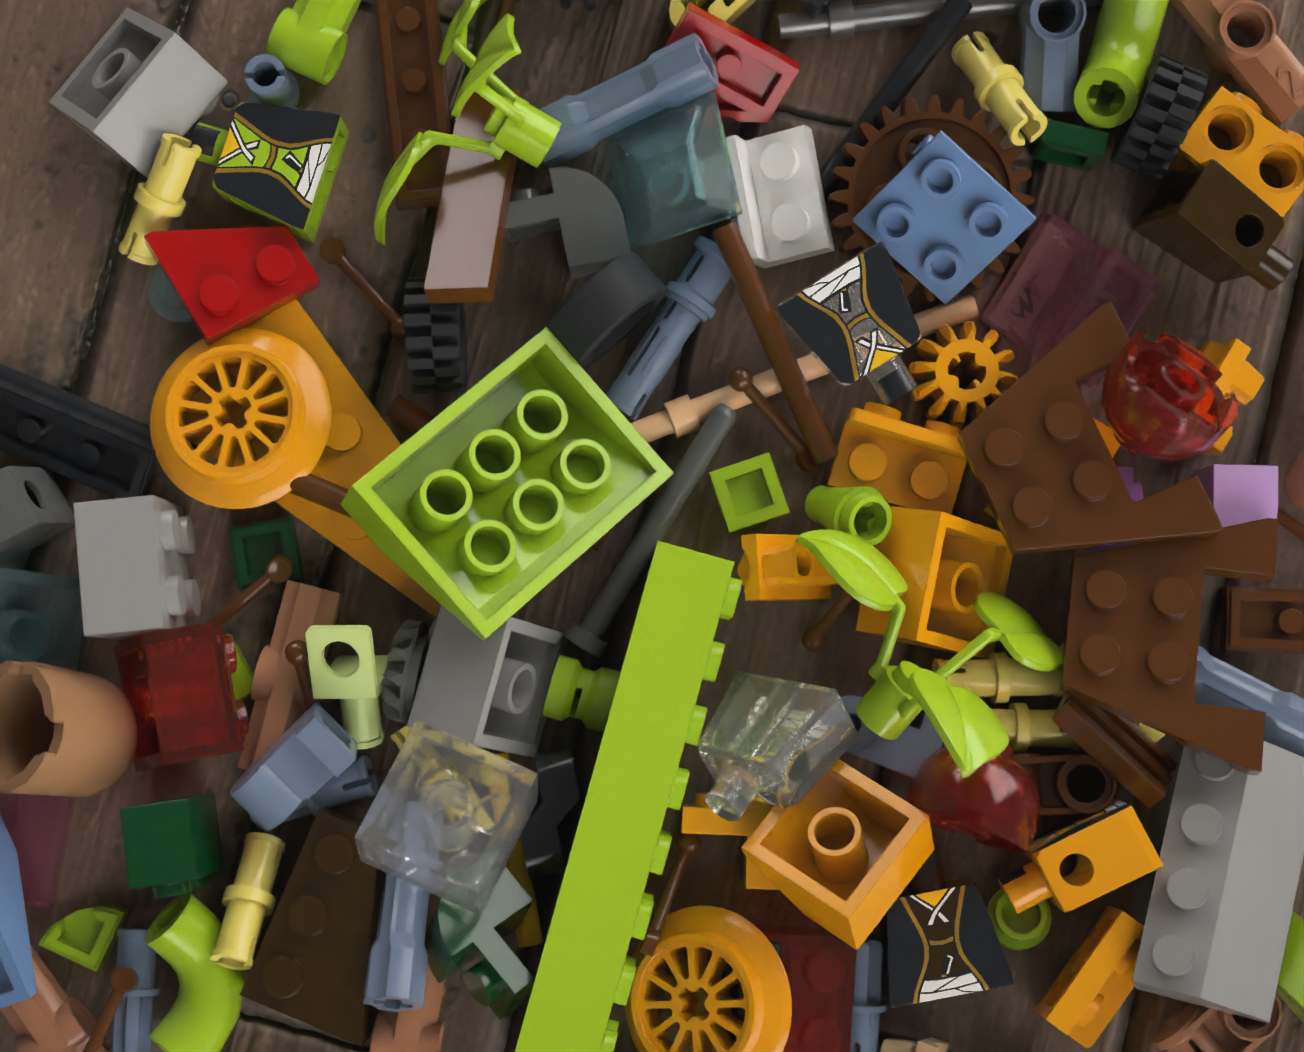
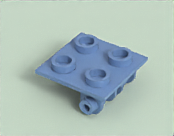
M941 130L935 137L929 134L922 140L913 152L915 157L852 221L876 243L882 241L888 253L946 305L1036 220V216Z

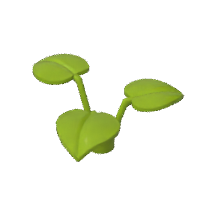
M488 0L463 1L462 6L458 9L448 27L438 63L444 66L453 51L470 68L458 91L451 115L459 118L465 103L476 92L495 106L483 128L484 131L493 135L491 141H485L430 130L424 133L419 131L389 171L377 202L374 232L376 240L385 245L387 209L413 166L432 147L444 145L483 152L498 160L501 159L506 150L537 168L559 132L561 122L517 96L493 74L512 57L521 54V49L514 36V16L506 13L487 36L477 57L467 49L468 23L476 10Z
M814 530L802 533L794 543L808 548L825 570L848 594L865 606L879 611L890 612V620L877 661L868 670L869 675L876 682L856 705V711L861 721L878 736L887 740H896L923 709L956 763L962 778L970 776L983 764L1000 756L1009 744V737L999 718L975 693L961 686H952L947 678L990 642L1001 641L1016 661L1038 671H1054L1062 665V649L1052 639L1045 636L1040 625L1021 606L1004 595L988 591L980 593L975 598L973 605L977 615L989 628L978 635L936 672L920 668L909 661H901L898 666H890L889 661L906 611L905 603L899 598L908 589L906 581L896 567L878 549L859 537L836 530Z

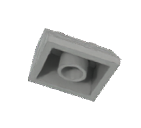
M127 7L51 98L49 103L124 163L148 178L161 145L160 140L163 133H171L183 137L196 121L204 119L213 111L217 105L219 93L228 81L174 31Z
M441 605L438 616L432 622L429 630V649L421 677L417 681V691L407 726L472 746L535 758L546 717L543 716V709L558 657L559 655H564L568 639L561 632L510 617L489 637L482 641Z

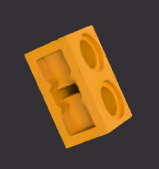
M1221 86L1205 103L1189 125L1184 142L1180 144L1175 159L1169 165V168L1177 173L1214 159L1280 216L1284 217L1304 190V137L1292 130L1279 129L1262 116L1261 108L1250 97L1240 92H1229ZM1208 127H1219L1226 131L1231 138L1232 149L1222 150L1217 148L1209 139ZM1260 164H1269L1278 170L1282 178L1281 188L1271 187L1262 180L1259 172Z

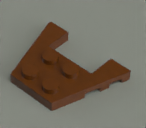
M1111 301L1101 305L958 435L957 440L1012 555L1094 548L1098 545L1136 542V544L1159 542L1169 538L1210 537L1223 529L1198 475L1138 501L1132 499L1076 384L1133 359L1137 353Z
M1266 518L1226 526L1219 533L1210 537L1169 538L1159 542L1140 543L1074 556L1071 563L1060 690L1137 725L1142 723L1177 739V743L1198 753L1203 751L1232 764L1231 768L1244 774L1257 776L1262 772L1266 712L1204 705L1194 702L1204 575L1270 582L1275 576L1279 519Z

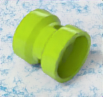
M559 655L546 696L543 716L559 721L572 717L582 720L587 729L604 733L621 672L606 667L593 671L583 668L578 659ZM578 688L582 689L580 697H576Z

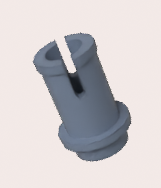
M270 54L257 55L249 60L244 73L249 76L248 79H245V82L250 88L252 102L295 108L300 100L301 89L298 80L292 72L285 69L281 61Z

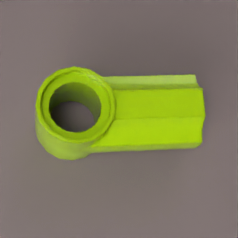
M297 0L293 9L287 7L278 16L268 38L266 54L275 56L284 67L321 84H329L336 75L344 58L348 42L346 32L362 0Z

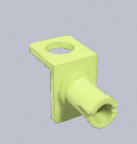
M368 625L310 626L305 633L313 699L340 700L343 729L357 742V749H368L381 744L385 736L382 730L378 696L384 687L385 678L383 674L387 667L388 655H375L372 630ZM340 641L351 645L358 654L338 656L329 667L324 657V649L329 643Z

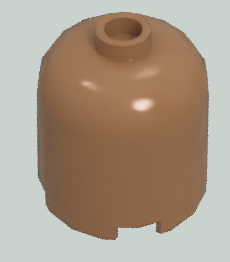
M12 660L0 664V791L9 794L86 797L97 795L115 784L131 763L136 750L138 734L135 710L123 690L98 675L48 664Z

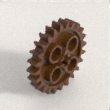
M931 95L926 100L923 112L919 113L913 99L908 97L901 102L900 119L886 106L881 108L877 112L878 124L881 130L878 131L872 125L863 122L856 131L864 146L861 147L857 144L846 142L840 149L844 157L852 163L851 167H835L830 173V176L835 180L845 184L844 190L829 194L826 201L830 204L844 207V214L830 222V228L848 229L850 237L839 246L838 250L840 253L858 249L862 254L877 244L852 220L908 164L905 158V149L908 142H922L929 134L935 137L942 130L1026 207L1034 203V197L1017 193V185L1032 177V173L1026 170L1013 171L1010 164L1023 152L1022 147H1012L1003 151L999 143L1006 134L1002 126L998 127L990 133L984 130L983 126L988 113L984 108L971 117L970 120L963 118L964 99L961 98L952 103L947 113H943L938 95ZM1013 241L1001 254L1014 256L1021 249ZM890 255L906 298L912 292L914 286H919L922 303L933 302L935 295ZM998 257L983 269L993 276L1001 275L1005 271ZM981 272L966 285L973 292L984 287ZM960 292L951 300L959 298Z

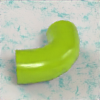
M1103 0L1085 63L1074 90L1075 108L1079 116L1086 123L1097 128H1113L1122 125L1132 117L1142 93L1169 0Z
M192 893L179 895L171 901L153 921L144 938L145 943L172 966L177 973L179 981L177 999L170 1011L148 1037L165 1052H220L240 1017L242 1003L240 993L244 986L245 978L243 971L225 968L210 959L212 951L215 949L222 923Z

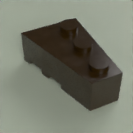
M335 807L318 810L242 988L241 996L361 1047L372 1035L373 1006L363 1004L369 952L376 940L384 878V867L381 861L384 828Z

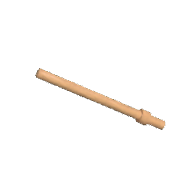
M968 293L957 299L950 300L946 305L942 303L913 314L920 330L918 339L936 333L937 328L945 323L952 327L978 317V307L972 294ZM878 328V343L895 347L902 346L882 328ZM870 331L853 337V342L862 336L870 340ZM854 342L857 362L866 360L869 349ZM815 353L796 359L806 382L832 373ZM773 368L753 376V384L765 398L782 392ZM727 385L691 400L688 394L665 402L663 403L665 410L633 421L631 424L647 443L673 433L676 438H680L700 430V423L706 421L712 409L721 403L735 410L753 402L744 392L735 391L730 385Z

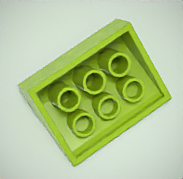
M545 327L354 483L340 505L384 555L484 641L674 473L553 333Z

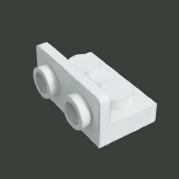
M801 125L746 141L737 135L723 138L726 157L720 158L719 170L725 190L729 195L733 194L737 218H733L731 222H736L754 264L765 269L835 251L812 129L806 125Z

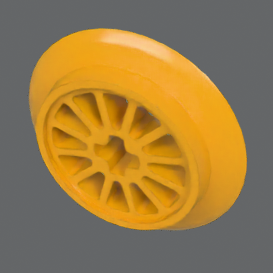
M241 328L209 346L204 339H201L174 360L157 387L150 413V433L153 449L156 451L157 460L168 478L185 494L197 501L225 509H246L268 504L292 491L290 488L292 480L308 476L321 458L330 434L332 422L331 398L325 378L312 357L295 342L280 334L263 329ZM241 364L234 387L229 367ZM256 367L266 368L267 370L252 385ZM216 371L222 387L219 393L205 382L206 378ZM280 380L283 390L264 397ZM199 387L212 398L209 404L190 400ZM236 402L244 408L250 407L244 413L248 423L240 429L231 423L225 424L231 419V413L228 408ZM288 404V415L286 417L268 414L269 411ZM188 413L208 416L205 419L186 425ZM269 426L281 428L284 431L279 441L273 443L263 433L264 428ZM208 434L194 450L191 440ZM256 438L269 448V452L258 460L252 444ZM222 444L218 463L215 465L208 463V458ZM240 446L245 464L233 467L237 447Z
M692 906L668 914L652 957L639 952L643 940L638 943L632 957L637 958L635 964L636 971L627 1004L624 1006L628 1029L638 1052H688L692 1042L693 1052H712V1044L717 1052H783L788 1039L792 1017V998L788 976L776 949L763 932L743 916L724 908ZM685 948H687L688 962L682 954ZM706 949H709V950L712 951V957H711V959H710L708 965H707V950H706ZM728 963L733 971L723 979L721 976ZM667 964L674 977L665 972ZM740 982L744 998H733L730 995L731 988ZM658 986L670 993L672 998L659 999L657 997ZM705 990L709 996L706 998L704 1006L709 1013L698 1016L694 1009L699 1001L693 992ZM731 1008H743L745 1010L744 1022L732 1014ZM658 1009H671L672 1016L661 1023ZM680 1025L676 1038L672 1042L668 1034ZM726 1029L736 1035L737 1040L734 1044Z

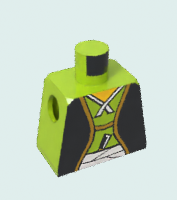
M242 102L236 108L229 131L202 122L197 123L190 138V141H192L191 146L195 144L202 149L197 161L217 167L212 187L227 202L275 226H287L293 235L314 243L350 134L342 117L329 112Z

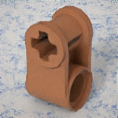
M1275 994L1270 1023L1250 1018L1236 1021L1231 1013L1190 1003L1167 1018L1155 1031L1151 1040L1158 1050H1167L1168 1052H1195L1189 1045L1190 1040L1202 1052H1252L1279 1028L1283 1016L1282 1004L1277 994Z

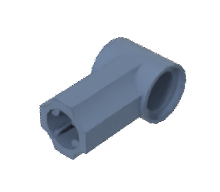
M1023 0L1017 14L1019 28L1022 31L1020 74L1024 80L1023 89L1040 111L1075 112L1074 90L1077 85L1079 35L1087 15L1085 1L1058 0L1064 8L1065 18L1060 29L1052 33L1044 29L1039 22L1038 10L1043 0Z

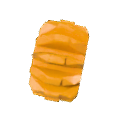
M965 321L960 329L958 339L953 329L945 323L936 330L938 344L925 338L920 341L916 350L926 361L912 362L908 366L907 373L913 378L927 380L926 383L920 384L913 389L911 397L913 401H921L929 396L934 399L935 403L926 413V417L929 420L934 421L943 413L944 409L950 410L949 424L961 428L966 419V411L973 421L1003 394L999 389H1009L1018 381L1016 375L999 370V368L1004 367L1014 359L1013 351L1009 349L994 354L990 349L998 340L999 334L997 331L990 330L981 341L975 340V323L973 321ZM959 362L966 364V374L976 376V379L965 389L959 388L958 377L948 374V371L951 372Z

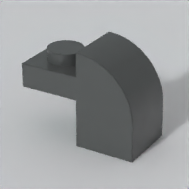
M549 168L554 193L541 195L539 189H523L511 192L503 243L562 232L571 280L593 276L613 260L626 253H631L620 204L612 191L595 176L574 168Z

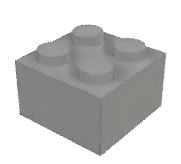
M155 495L73 503L84 636L122 640L188 633L193 626L192 618L200 616L201 598L196 579H189L187 554L195 552V530L192 518L189 515L183 516V507Z

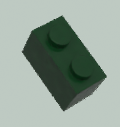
M215 793L154 801L120 808L129 889L151 886L152 898L187 894L193 892V889L206 887V876L224 869Z

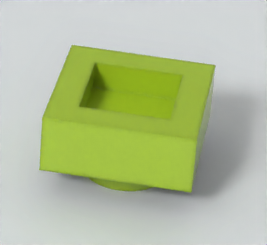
M769 452L709 472L708 474L728 534L780 518L790 513Z

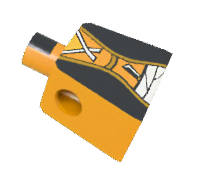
M1112 799L1110 804L1101 811L1076 814L1024 843L1022 848L1030 863L999 878L998 881L1016 914L1048 898L1052 904L1065 913L1164 865L1132 805ZM1070 854H1075L1076 863L1074 869L1068 875L1061 876L1060 864L1062 860Z

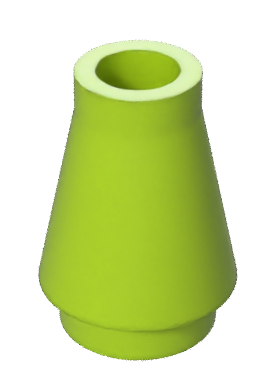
M820 485L813 488L805 500V512L809 519L819 523L826 530L842 531L854 535L873 546L880 543L887 536L891 528V508L883 495L873 487H829Z

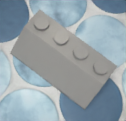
M1264 741L1262 772L1256 776L1244 774L1231 768L1232 764L1203 751L1198 753L1184 746L1160 852V859L1164 866L1156 870L1132 981L1138 990L1270 1023L1304 856V757Z

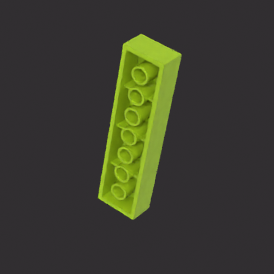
M657 540L515 1052H614L619 1021L609 1019L613 1003L624 1006L627 1004L637 958L627 955L631 937L644 940L654 905V895L645 893L644 889L649 872L662 875L672 840L671 832L661 829L667 807L675 810H680L690 775L688 769L678 767L684 744L698 745L708 709L707 707L696 705L702 680L712 683L716 680L725 644L713 641L719 618L729 621L733 618L743 580L731 577L735 563L733 561Z

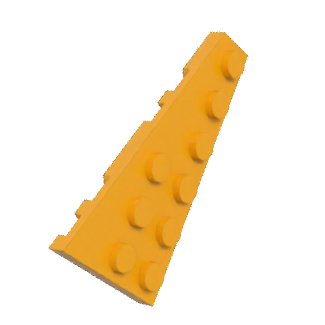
M297 299L243 327L271 331L292 340L312 357L325 378L331 398L332 422L326 447L310 474L350 489L354 483L402 445ZM241 364L229 367L234 387ZM256 367L252 385L267 370L266 368ZM216 371L207 377L205 382L219 393L222 387ZM279 380L264 397L282 391L283 385ZM199 387L190 401L209 404L212 398ZM237 402L232 404L228 408L231 413V419L225 424L231 423L238 429L244 427L248 423L244 413L250 407L244 408ZM288 404L271 410L268 414L286 417L288 415ZM188 413L186 425L205 419L208 416ZM268 426L264 428L263 433L273 443H277L284 429ZM208 434L196 437L191 441L198 446ZM258 438L254 439L252 444L258 460L269 452V448ZM222 444L211 455L217 460L219 459ZM240 446L237 447L233 467L245 464ZM287 493L275 500L276 503L434 617L438 616L441 604L384 555L354 519L291 493Z

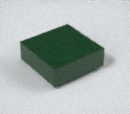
M1047 119L1046 129L1034 141L1031 156L1035 160L1088 172L1093 169L1105 154L1109 133Z
M288 516L228 528L238 590L244 591L266 572V566L270 559L276 555H284L293 563V571L288 580L294 582L305 580L293 517ZM287 581L282 583L273 582L270 586L285 584Z

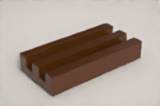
M1065 692L1052 718L1054 722L1144 806L1150 809L1165 797L1168 790L1166 786L1171 782L1173 777L1171 773L1176 769L1178 763L1133 722Z

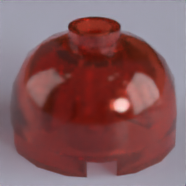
M1138 332L1114 358L1104 375L1101 405L1116 440L1131 453L1167 462L1184 460L1200 455L1212 446L1237 419L1238 400L1234 391L1226 399L1224 398L1222 391L1215 384L1223 374L1211 360L1195 347L1173 335L1161 333L1155 341L1143 340L1146 332Z
M1009 745L1000 756L983 764L966 778H962L956 763L946 747L934 751L920 764L909 785L906 798L908 803L929 815L930 824L953 834L955 830L976 837L974 842L1021 855L1026 854L1030 842L1034 839L1041 811L1039 790L1030 773L1011 760L1015 750Z

